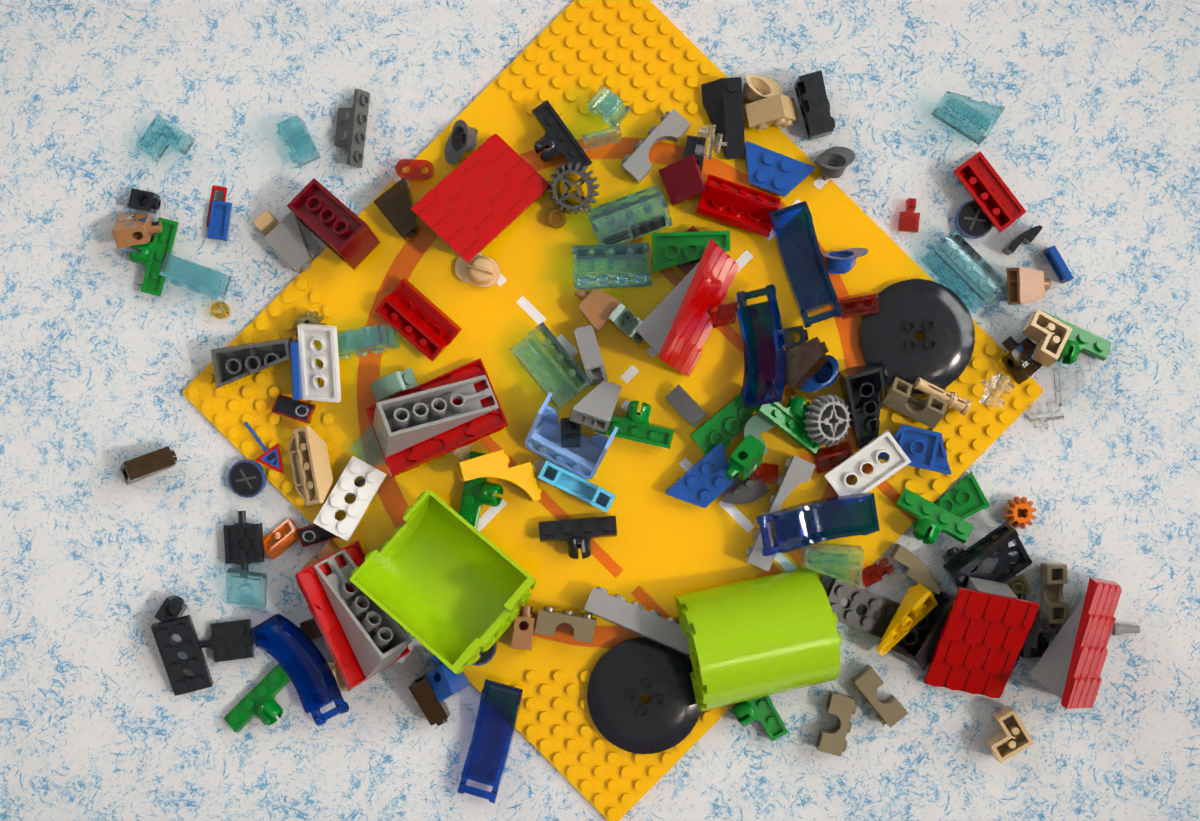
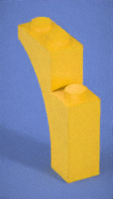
M504 450L494 451L455 463L461 482L481 477L497 478L514 485L529 501L541 499L540 494H542L540 484L535 479L537 475L535 466L531 465V462H525L508 467L510 461L508 454L504 453Z

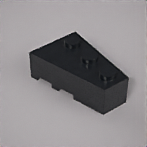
M822 70L799 76L794 88L808 139L813 140L831 135L835 128V121L830 114V103L827 99Z

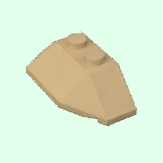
M310 426L293 429L288 452L295 489L304 500L306 506L323 503L333 483L327 444Z

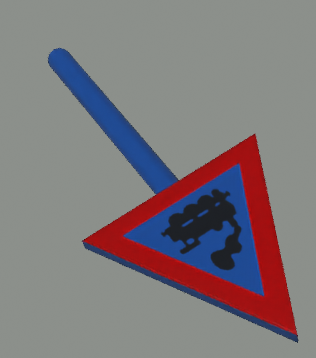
M245 422L244 424L265 451L264 454L255 460L284 474L279 443L268 450L249 423Z

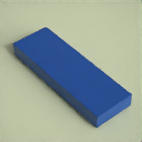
M296 339L290 343L292 394L294 400H301L303 396L299 342Z

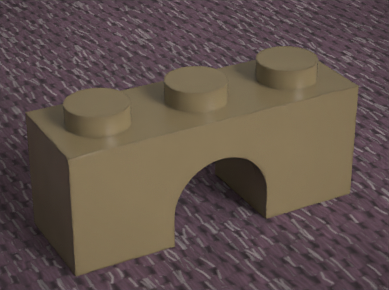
M895 377L885 391L882 400L883 404L934 429L945 415L948 402L932 394L924 400H917L910 395L913 385Z
M1040 563L1042 621L1049 624L1065 623L1068 620V603L1063 598V586L1067 584V564Z
M551 606L539 608L535 629L536 634L554 637L556 627L561 623H568L574 629L573 640L587 643L593 642L596 618L593 617V614L582 612L581 615L574 614L573 610L563 609L560 612L555 611V607Z
M866 666L851 678L854 683L852 685L853 689L858 695L862 693L865 696V704L870 710L875 709L878 715L876 717L883 726L887 724L891 728L908 714L894 695L886 700L877 699V689L884 682L871 666Z
M832 691L829 692L825 710L830 714L836 715L838 722L831 730L820 728L815 746L818 751L840 757L842 752H845L847 747V740L845 738L847 733H850L852 722H850L851 715L855 714L857 703H855L853 697Z

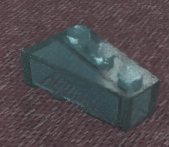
M802 542L801 562L804 567L861 589L864 550L861 546Z

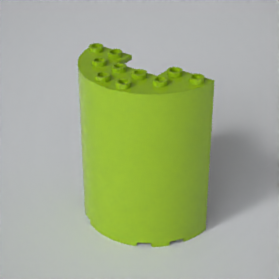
M428 489L418 496V501L414 506H410L404 512L405 516L402 519L406 523L404 525L401 524L395 530L394 537L391 540L388 539L382 545L380 552L376 549L370 551L364 558L365 562L352 571L349 580L455 674H460L466 669L465 665L472 666L480 658L479 653L481 651L487 652L518 616L519 606H524L532 595L529 590L530 588L532 590L535 588L537 581L441 498Z
M810 567L675 596L682 634L687 637L693 672L690 675L699 712L834 681L839 675V644L842 643V638L836 628L838 623L837 615L835 612H832L829 599L818 578L817 572L813 571Z

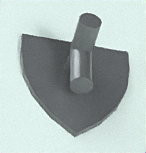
M754 471L744 481L736 478L723 492V502L730 504L750 503L761 498L770 490L756 471Z

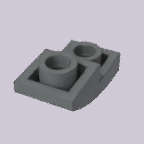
M679 384L665 397L692 427H695L707 415L703 408Z

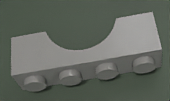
M675 109L671 112L667 111L660 119L662 122L658 126L654 125L647 133L649 136L646 140L641 139L634 147L636 151L632 155L627 154L622 160V170L637 184H640L652 170L649 161L651 148L663 140L678 142L690 129L691 124Z

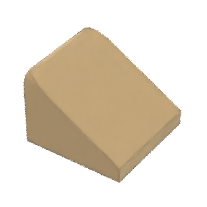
M268 210L264 211L253 221L254 225L265 236L279 224L278 220Z

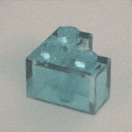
M157 114L136 147L159 161L169 145L183 155H186L195 139Z
M298 115L276 124L279 129L276 133L280 141L285 146H289L291 150L289 156L293 163L296 162L301 167L321 158L306 123Z

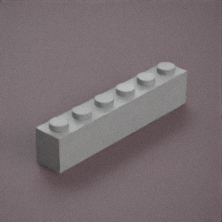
M602 587L592 588L583 611L690 656L687 637L682 634L681 625L678 624V620L671 617L665 619L661 617L660 612L653 609L650 612L644 610L643 605L633 601L630 604L621 595L607 594L608 590Z

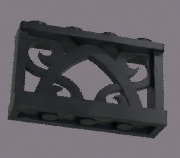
M1007 522L943 565L957 591L959 587L966 588L969 577L1005 583L1033 563L1020 541L1017 531ZM1012 541L1014 546L1009 547L1008 543ZM1013 551L1018 552V554L1015 556L1008 553ZM988 557L998 558L997 564L991 573H978L981 569L982 561ZM962 575L966 576L961 583L959 577Z

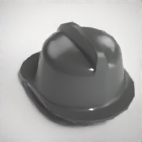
M457 120L454 123L445 146V159L449 164H457L465 152L472 151L475 148L478 133L476 128L467 126L463 120Z
M832 147L818 156L816 163L819 165V173L822 175V179L826 181L830 178L841 177L846 167L854 161L855 153L846 147Z

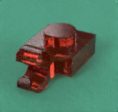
M906 199L905 212H899L898 231L918 233L920 213H914L916 199Z
M888 558L881 559L879 565L875 563L859 571L865 588L883 580V575L894 571L892 564L885 566L889 564Z

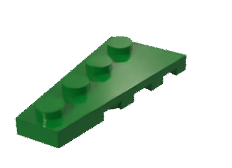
M730 231L652 233L653 272L700 260L710 238L725 252L730 251Z
M747 386L692 432L690 436L705 454L719 442L723 444L725 451L735 435L739 433L743 424L756 410L761 399L750 386Z
M972 472L967 474L934 503L961 519H965L990 506ZM918 519L911 523L914 529L918 523ZM921 536L919 540L922 541L924 536Z

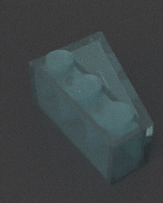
M947 91L939 100L931 115L980 145L989 135L1005 107L990 105L986 101L979 102L970 99L971 97Z
M169 253L166 254L159 275L171 279L170 283L181 287L182 283L189 286V290L197 293L203 290L207 292L206 296L217 299L218 296L225 297L232 276Z
M379 324L337 332L339 360L350 359V355L363 357L368 356L367 353L371 352L373 354L385 353V350L400 348L398 331L391 325Z

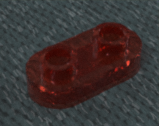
M402 159L395 167L397 175L405 180H429L435 172L434 166L427 160ZM408 167L409 172L403 173V168ZM428 168V173L423 174L422 169Z

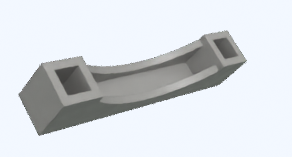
M795 455L787 458L783 467L786 469L784 475L779 476L776 482L778 488L775 493L771 494L768 500L770 506L767 511L764 510L760 518L762 524L759 529H755L752 536L754 542L745 551L746 562L769 571L776 556V553L772 550V531L777 513L787 496L799 484L809 482L816 466L815 464Z

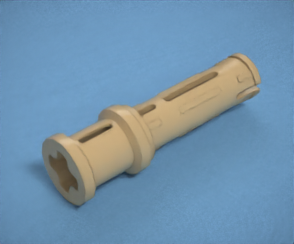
M921 377L917 378L913 388L948 402L947 408H953L963 416L967 414L971 407L972 401L970 399L965 400L959 397L956 392H947Z

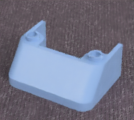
M549 392L534 419L526 437L525 446L530 451L584 479H592L619 428L615 426L610 437L602 433H596L590 439L581 434L580 447H561V423L557 422L559 413L555 408L548 406L553 395Z

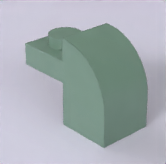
M620 303L612 311L609 319L618 330L637 344H640L644 338L635 329L643 321L634 316L626 306Z
M412 368L386 375L369 385L376 402L414 388L418 386Z
M757 413L744 423L742 429L743 440L751 434L765 444L760 434L773 428V425ZM766 445L764 448V454L769 452Z

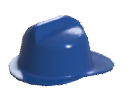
M858 247L839 251L823 252L822 256L827 258L828 272L830 274H844L854 267L857 257L868 253V249Z
M827 355L829 360L801 390L804 392H814L823 387L833 385L838 377V361L833 356Z

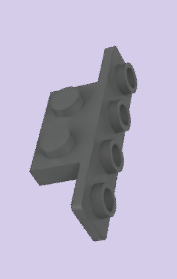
M355 89L353 107L338 108L334 146L348 147L347 164L357 168H362L370 102V93L361 89Z

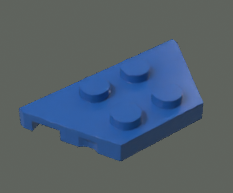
M745 142L749 185L784 198L815 169L814 166L754 143Z
M908 425L900 426L893 435V438L911 460L908 466L951 475L941 433ZM881 452L878 455V459L887 461L889 458V454L886 452Z
M719 442L673 483L665 491L666 494L702 508H706L733 483L724 474L728 470L729 465L723 444Z

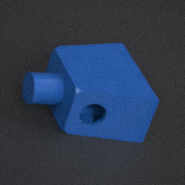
M436 656L430 658L435 669L428 672L427 676L438 702L471 685L463 672L455 674Z

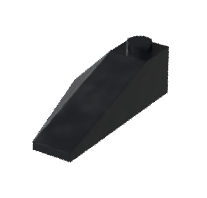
M741 77L721 78L702 84V104L710 119L711 126L715 131L725 159L745 158Z
M855 366L838 372L844 402L849 405L847 410L851 411L849 414V418L852 419L850 423L857 448L859 449L878 437L879 415L883 404L881 402L882 394L885 391L882 366Z
M942 591L939 595H934L938 605L889 650L907 664L922 671H925L931 661L955 599L954 596Z

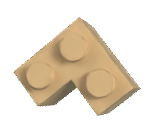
M783 94L745 104L749 127L757 129V131L766 130L772 124L775 126L779 125L782 128L790 127L793 125L792 122L798 121L794 98Z
M1038 309L1028 318L1021 333L1038 342L1031 358L1048 368L1058 360L1072 328Z
M1007 705L991 715L1001 732L986 740L985 743L997 761L1002 763L1034 744L1013 708Z

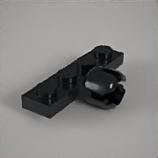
M548 100L531 111L546 133L534 144L537 154L547 148L540 154V158L544 162H548L561 154L568 164L573 162L574 168L578 162L581 163L580 169L585 165L590 166L592 164V161Z
M616 516L539 522L540 542L567 541L570 558L579 559L578 549H581L582 559L587 558L591 555V539L617 536Z

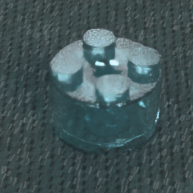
M601 85L587 102L589 104L587 108L595 116L599 117L601 115L604 123L611 129L617 128L632 110L628 105H624L623 100L611 90L605 88L604 85Z

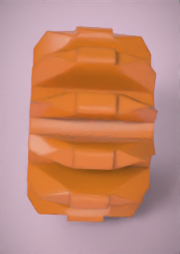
M1016 496L1014 497V502L1012 500L1007 501L1009 507H1003L1004 510H1008V513H1004L1003 517L1008 518L1007 523L1009 525L1013 523V528L1016 529L1019 526L1021 529H1025L1026 524L1031 526L1032 521L1030 519L1037 518L1035 515H1032V512H1036L1037 509L1031 508L1033 502H1027L1026 497L1020 499ZM1018 509H1022L1023 512H1020L1023 513L1022 516H1017L1019 513L1017 512Z

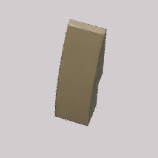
M896 544L889 557L905 566L902 574L939 595L941 590L927 567L908 549L900 544Z

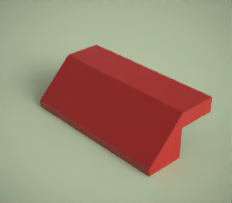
M981 151L953 171L999 233L1026 213V210Z
M708 174L705 183L708 191L701 194L695 213L768 238L781 198Z
M405 278L375 309L376 313L432 362L452 343L462 330L461 327Z

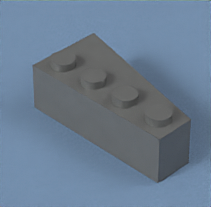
M293 338L211 349L217 388L291 359L290 343L293 341Z

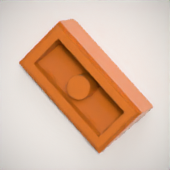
M290 518L286 519L263 538L264 551L272 559L277 558L301 539L298 533L300 530Z

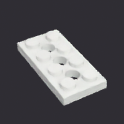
M300 323L297 325L303 400L338 403L341 401L337 326ZM315 340L321 342L322 349H318L315 346ZM316 359H320L323 362V368L316 364ZM318 377L324 380V386L317 382Z
M886 430L828 471L824 476L848 507L908 465L911 460L890 432ZM881 452H886L889 454V458L887 461L881 462L878 460V455ZM864 464H871L873 470L870 473H864L862 471ZM855 475L857 477L856 483L848 484L846 482L847 476Z
M352 456L313 523L348 542L387 474ZM363 477L366 480L365 485L357 487L354 484L356 478ZM354 494L356 496L355 502L352 504L346 503V495ZM342 510L346 513L344 520L338 521L335 519L337 511Z

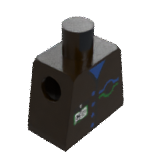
M1009 336L1002 342L1009 351L1002 357V362L1018 385L1029 379L1042 366V364L1031 358L1037 345L1029 338H1025L1017 343Z

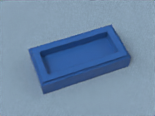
M212 200L207 234L208 239L228 241L232 203Z
M1055 245L1043 251L1062 284L1074 279Z

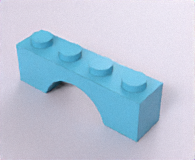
M546 460L538 476L539 479L584 500L606 513L616 497L615 494L548 460Z

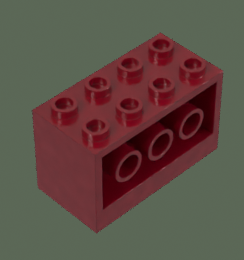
M315 178L287 205L296 218L353 270L380 243L370 227Z

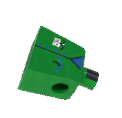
M749 434L731 454L728 470L724 473L726 478L730 481H734L736 478L744 481L762 464L765 444Z

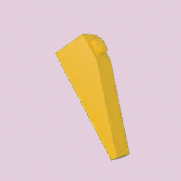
M920 583L908 589L876 649L882 657L938 605L930 590Z

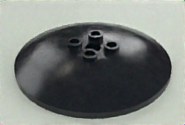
M910 279L892 284L875 296L877 310L864 312L859 329V344L867 366H882L886 386H889L895 377L914 386L917 378L921 377L929 383L944 388L962 374L973 353L975 330L969 310L952 290L934 281ZM917 330L924 334L922 341H917L914 338V333ZM913 387L911 390V394H924V392Z
M646 637L623 641L608 650L595 665L587 690L589 712L599 732L618 748L637 754L659 753L679 744L692 731L701 713L697 709L690 675L693 672V667L689 657ZM648 692L651 695V699L648 702H642L640 700L641 693Z

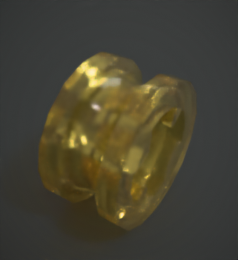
M215 302L211 307V313L216 318L225 319L230 315L231 309L224 302ZM220 305H222V308H225V311L222 312L221 316L220 313L216 312L220 308Z

